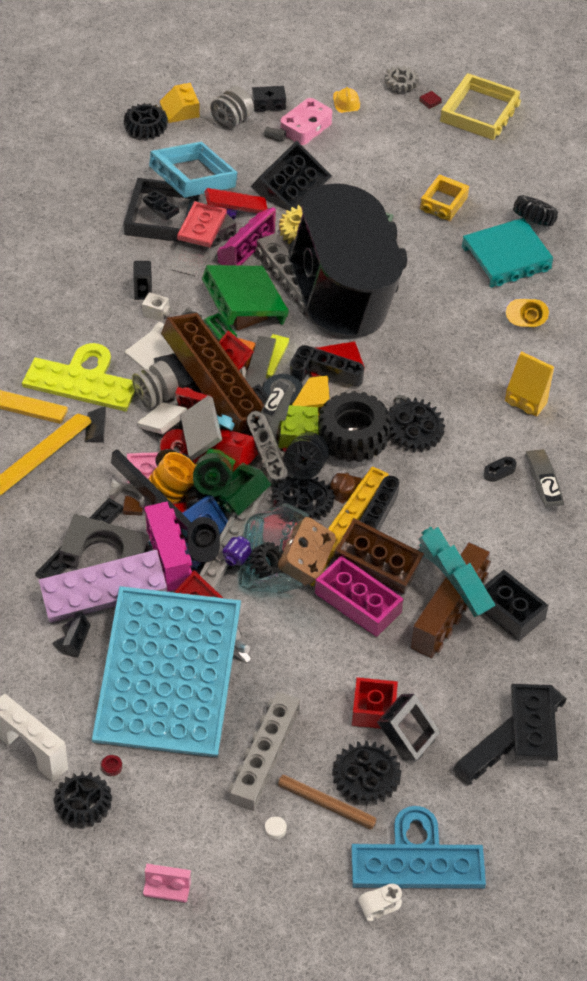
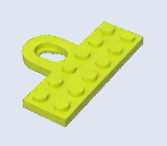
M97 343L85 344L78 348L69 365L35 357L22 381V387L125 412H127L135 395L132 380L106 374L111 363V354L105 346ZM94 356L98 358V366L94 369H84L81 366L89 357Z

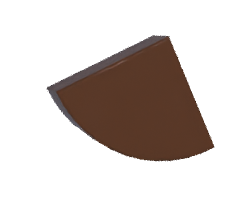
M125 496L123 515L142 516L143 510L140 507L139 501L133 497Z

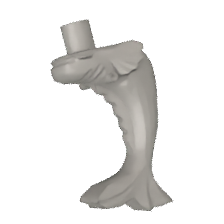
M115 478L110 483L112 488L109 491L110 499H116L123 491H131L138 494L142 509L152 505L131 483H119Z

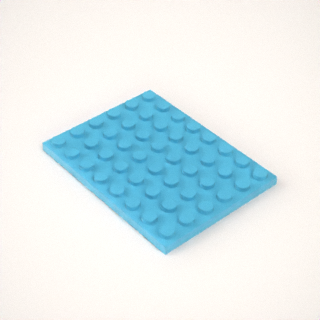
M120 586L92 742L218 758L241 600Z

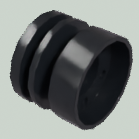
M301 433L292 441L284 454L286 469L297 478H313L321 471L329 458L330 450L328 443L317 433Z

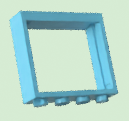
M202 141L150 152L149 166L184 198L205 194L206 188L224 190L236 187L238 172ZM198 159L216 175L190 180L173 164Z

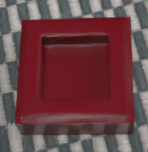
M430 91L420 96L419 101L431 109L441 104L442 98L433 91Z

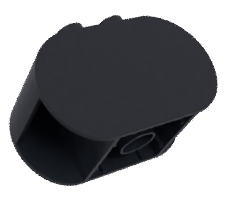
M334 183L316 187L308 192L303 199L301 206L302 217L296 237L288 250L289 262L301 293L306 313L313 324L327 333L349 338L367 336L378 330L386 319L394 294L398 291L403 269L407 266L406 250L398 247L396 241L397 226L395 222H389L383 205L372 194L348 184Z

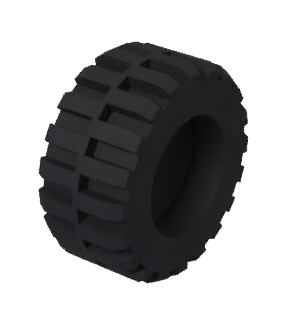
M351 391V393L343 392L339 396H333L331 401H326L320 409L318 434L328 443L329 454L331 456L335 455L336 459H345L346 462L370 460L374 455H379L386 448L389 441V411L385 404L380 400L377 401V398L373 395L368 396L365 392L357 393V391ZM346 423H360L367 426V428L351 431L341 426Z

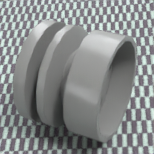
M232 86L211 102L210 111L218 124L223 125L228 130H232L253 113L254 104L249 94L243 88Z
M159 361L151 365L149 370L142 369L141 372H136L132 375L135 392L147 408L151 409L155 405L161 404L162 400L168 401L176 397L175 392L177 387H179L172 369L166 362Z

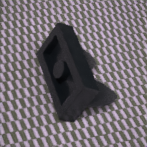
M83 612L75 613L73 620L62 626L67 635L52 643L57 649L67 651L71 657H79L91 626Z

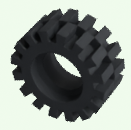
M273 542L259 545L251 551L252 553L249 556L252 558L249 562L253 563L251 569L256 570L254 574H259L258 578H264L265 581L272 580L283 574L278 567L283 550L279 551L280 547L278 545L275 546Z

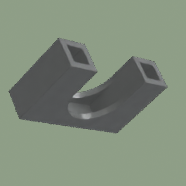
M74 514L60 549L59 562L78 567L84 549L96 541H107L117 546L122 554L121 559L145 553L150 535Z

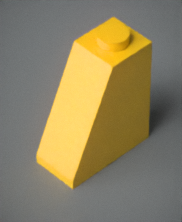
M328 376L309 378L294 401L293 406L318 407L319 416L320 409L324 406V403L330 400Z

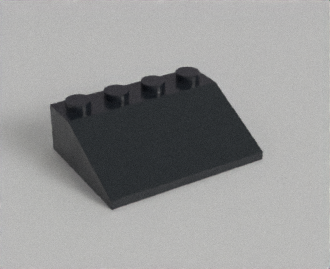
M296 141L250 187L267 201L291 212L292 207L297 209L298 205L302 206L303 199L308 192L324 185L332 175Z

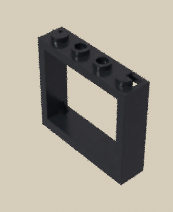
M137 177L124 221V235L185 243V241L177 240V235L181 228L135 223L143 193L149 194L156 190L169 197L184 198L166 181ZM200 195L185 197V199H190L185 219L194 202H199Z

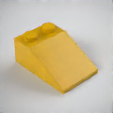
M521 351L506 390L505 402L524 410L527 414L537 417L548 402L554 366Z

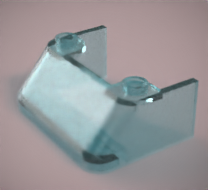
M287 503L251 516L245 525L244 538L250 542L252 550L263 543L273 542L275 546L278 545L280 547L279 551H281L283 541L290 538L295 523L305 517H309V514ZM248 557L246 562L241 565L239 584L240 587L248 591L282 594L300 588L303 585L302 582L280 572L262 579L258 578L259 574H254L256 570L251 569L253 563L249 562L252 559L251 557Z

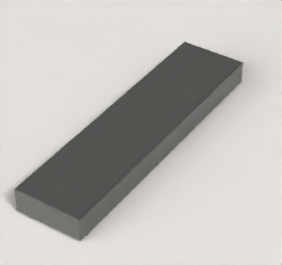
M258 336L246 376V381L251 388L258 384L263 388L275 348L276 338Z

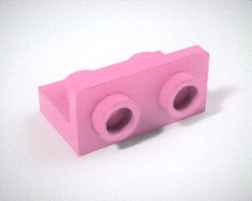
M146 864L143 891L145 897L187 902L191 885V870Z

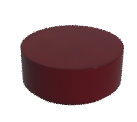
M116 755L104 757L101 761L102 772L107 776L118 775L122 771V760Z

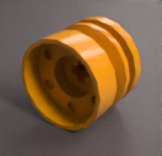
M170 452L163 457L148 480L172 504H177L181 502L185 493L194 485L193 472L195 464L183 454Z

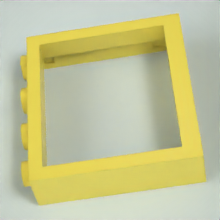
M467 73L442 108L440 122L494 140L497 135L501 134L502 127L507 125L509 116H513L515 107H519L521 103L519 99L520 91ZM469 90L508 102V105L494 125L454 112Z

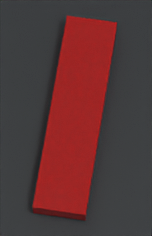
M206 188L204 191L207 205L252 213H259L268 209L264 197Z

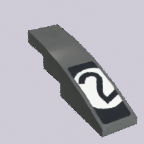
M283 379L277 381L261 411L268 421L274 438H276L280 420H286L294 384ZM257 420V423H256V424H258L259 428H260V429H261V428H265V427H261V426L259 425V423H258V420ZM263 432L260 435V441L262 443L268 440V434L266 432ZM255 442L258 455L261 456L257 444Z
M545 450L526 451V459L531 466L530 472L535 481V488L544 506L564 505L557 477Z

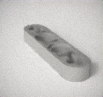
M257 411L251 412L247 422L271 478L279 481L286 478L288 470L264 414ZM255 417L260 418V420H258V423L261 427L265 428L260 429L258 424L253 423V421H255ZM263 432H266L268 434V440L262 443L260 441V435ZM270 449H273L275 451V457L269 460L267 458V452ZM275 463L278 468L282 469L280 476L275 474L277 471L275 465L270 464Z

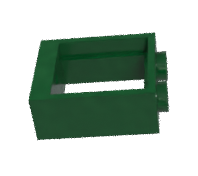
M242 463L233 471L232 481L228 490L221 495L213 497L221 509L223 508L229 514L233 513L239 516L271 483L261 470Z

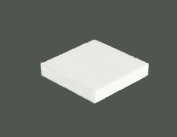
M163 402L137 422L138 427L164 434L181 421L180 415L186 412L187 408Z

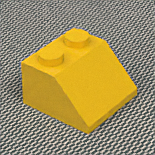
M191 83L175 85L160 100V105L167 115L168 123L200 117V103Z

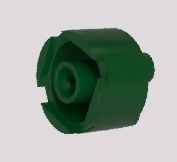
M209 453L202 456L196 462L193 472V482L197 490L211 496H218L226 492L231 484L233 475L229 460L220 453ZM210 472L217 473L216 477L213 475L209 476Z

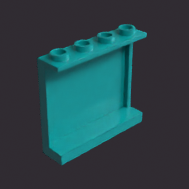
M524 218L463 235V250L471 251L490 278V288L501 286L511 281L515 282L520 278L531 277L540 272H547L552 268L553 256Z

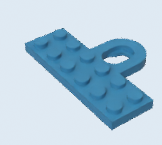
M410 806L398 813L394 824L395 844H352L351 846L352 888H381L388 884H396L400 888L485 889L486 886L483 845H439L437 819L431 811L421 806ZM413 821L421 822L423 829L427 833V839L422 844H413L407 839L406 832L410 829V823Z

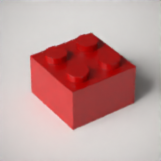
M356 677L352 726L381 729L377 721L396 701L398 681Z

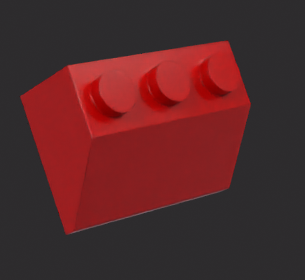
M220 428L222 440L210 448L220 450L234 459L236 462L233 466V471L242 463L249 465L258 455L253 436ZM207 451L194 459V463L196 464L202 456L206 455Z

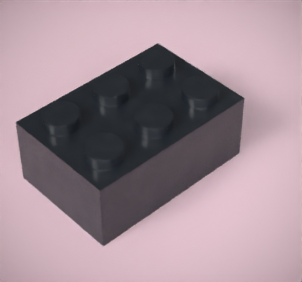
M502 570L484 585L495 604L494 607L484 613L516 640L520 641L546 619L549 605L507 571Z

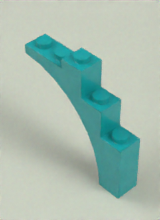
M429 527L422 531L423 536L418 539L420 541L418 551L424 553L423 557L435 564L447 577L466 603L474 618L494 607L493 600L471 563L465 564L455 545L450 547L440 528L433 529Z

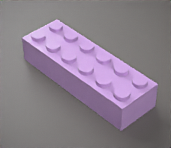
M157 550L39 580L50 623L72 618L75 613L83 612V614L116 606L120 586L167 592Z

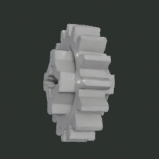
M397 65L396 68L392 66L391 70L387 69V73H385V84L387 88H392V91L398 90V93L401 91L407 93V90L413 91V88H417L419 73H416V70H411V67L406 68L405 65L403 67Z

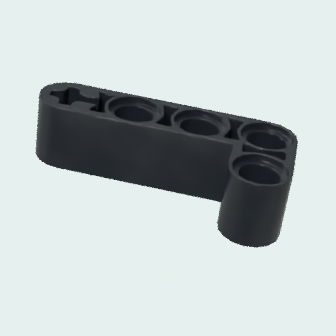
M308 345L300 346L290 361L289 375H293L296 379L298 378L300 382L306 378L308 372H312L321 376H328L330 379L351 386H360L363 383L364 366L361 363Z

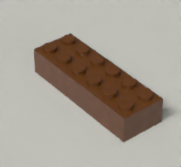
M469 542L461 553V557L466 565L471 563L481 582L485 583L489 575L487 570L491 564L489 560L490 552ZM445 577L413 626L411 649L430 658H433L435 653L439 654L441 652L444 639L450 638L453 632V625H458L462 618V611L468 610L466 603L447 577Z

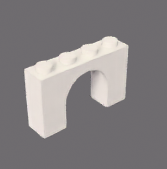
M6 694L0 697V739L9 745L17 737H22L36 756L38 771L54 782L68 770L65 742Z

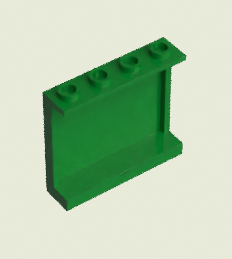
M206 265L202 281L226 325H233L236 316H276L280 324L284 325L289 310L263 266Z

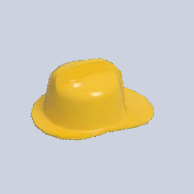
M345 87L333 94L334 105L339 112H351L360 109L359 96L355 90Z
M515 299L506 308L507 319L516 326H541L549 316L547 305L537 299Z

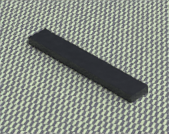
M119 450L113 451L111 464L152 505L168 502L169 508H173L175 512V524H179L181 534L187 539L188 528L192 522Z
M108 498L89 518L111 524L123 512L124 506ZM61 547L35 572L36 577L43 579L59 575L70 566L59 562Z

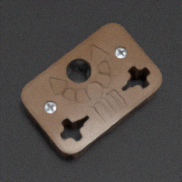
M305 517L294 526L284 552L279 559V569L305 586L307 584L310 585L323 571L336 540L335 534L312 518Z

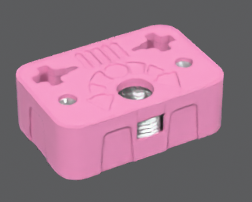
M308 98L281 118V128L286 131V137L294 142L298 141L301 145H305L332 124V109L313 98Z

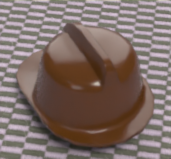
M348 472L337 473L329 484L330 489L333 490V495H335L334 500L342 504L347 502L362 481V478L351 476Z

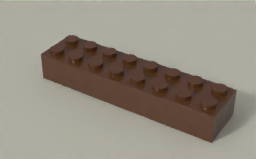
M192 313L167 317L161 335L202 393L212 396L215 410L219 417L226 415L232 418V422L235 424L232 430L241 434L252 433L247 418L251 412L257 411L261 413L264 404L199 314ZM255 417L253 423H257L259 417Z

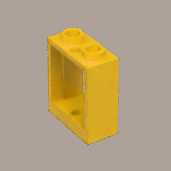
M439 174L421 197L420 210L438 216L440 219L451 221L468 198L469 186ZM436 191L455 197L450 206L431 198Z

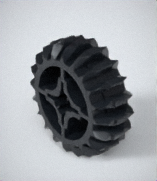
M137 103V106L127 109L123 122L129 136L133 135L134 138L139 136L140 140L145 137L148 140L149 137L154 139L155 135L160 137V134H164V131L167 129L168 118L162 107H157V104L143 103L140 105Z
M519 195L513 205V211L518 216L539 225L553 226L558 218L559 211L553 205L527 195Z
M82 771L80 776H77L73 772L71 779L65 777V783L59 782V789H55L53 801L55 811L59 813L60 819H65L67 825L73 821L74 827L81 823L82 827L85 828L86 823L89 822L93 827L94 820L101 823L102 816L107 817L112 802L111 788L107 786L105 780H101L99 774L93 777L92 772L85 775ZM99 800L95 806L90 808L92 804L96 803V801Z

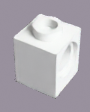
M149 292L142 303V315L163 321L165 316L170 314L169 298Z

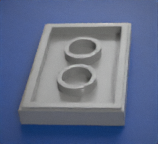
M209 395L180 415L188 454L193 460L222 440L214 401Z

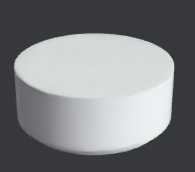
M271 817L266 821L265 833L269 838L280 839L286 834L287 825L282 818Z

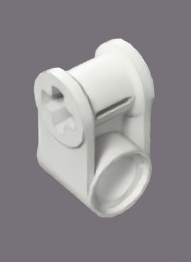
M388 884L374 891L362 894L358 898V902L367 921H373L375 917L378 919L383 915L398 910L402 902V891L398 885Z

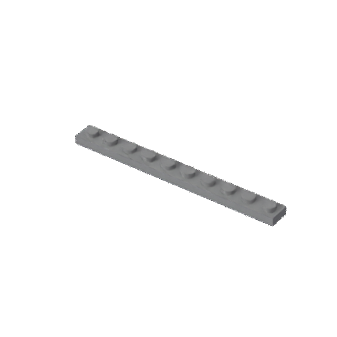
M270 449L267 452V458L269 460L275 457V451L273 449ZM281 452L283 459L285 452ZM261 459L257 469L261 470L272 484L274 479L270 477L264 461ZM275 463L270 464V465H275V467H276V469H277V471L275 472V474L277 475V473H278V471H279L280 468H278ZM270 486L239 516L232 513L220 536V550L217 557L210 562H206L200 576L215 590L229 566L224 560L223 548L232 537H244Z

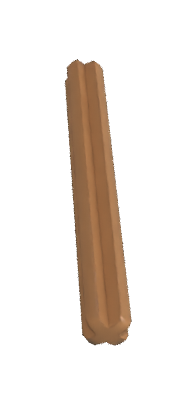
M282 775L279 779L278 785L360 825L373 829L376 824V817L291 777Z

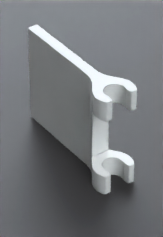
M158 322L150 333L125 351L129 357L144 369L149 370V367L154 364L153 358L174 353L161 335L164 326L162 322Z

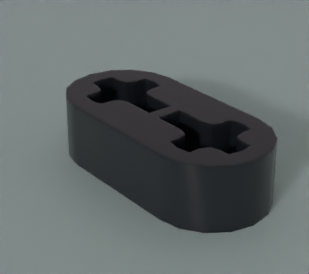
M503 457L488 464L484 468V478L487 481L495 482L513 474L517 466L516 460L512 457Z

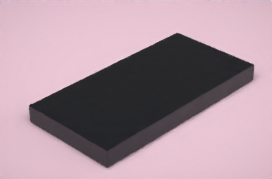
M511 684L515 760L557 761L558 747L553 685Z

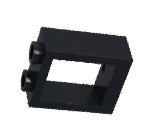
M401 694L377 721L403 760L417 761L423 756V752L435 742V738L440 734L439 729L415 694ZM409 712H411L423 730V733L413 745L410 744L398 726Z

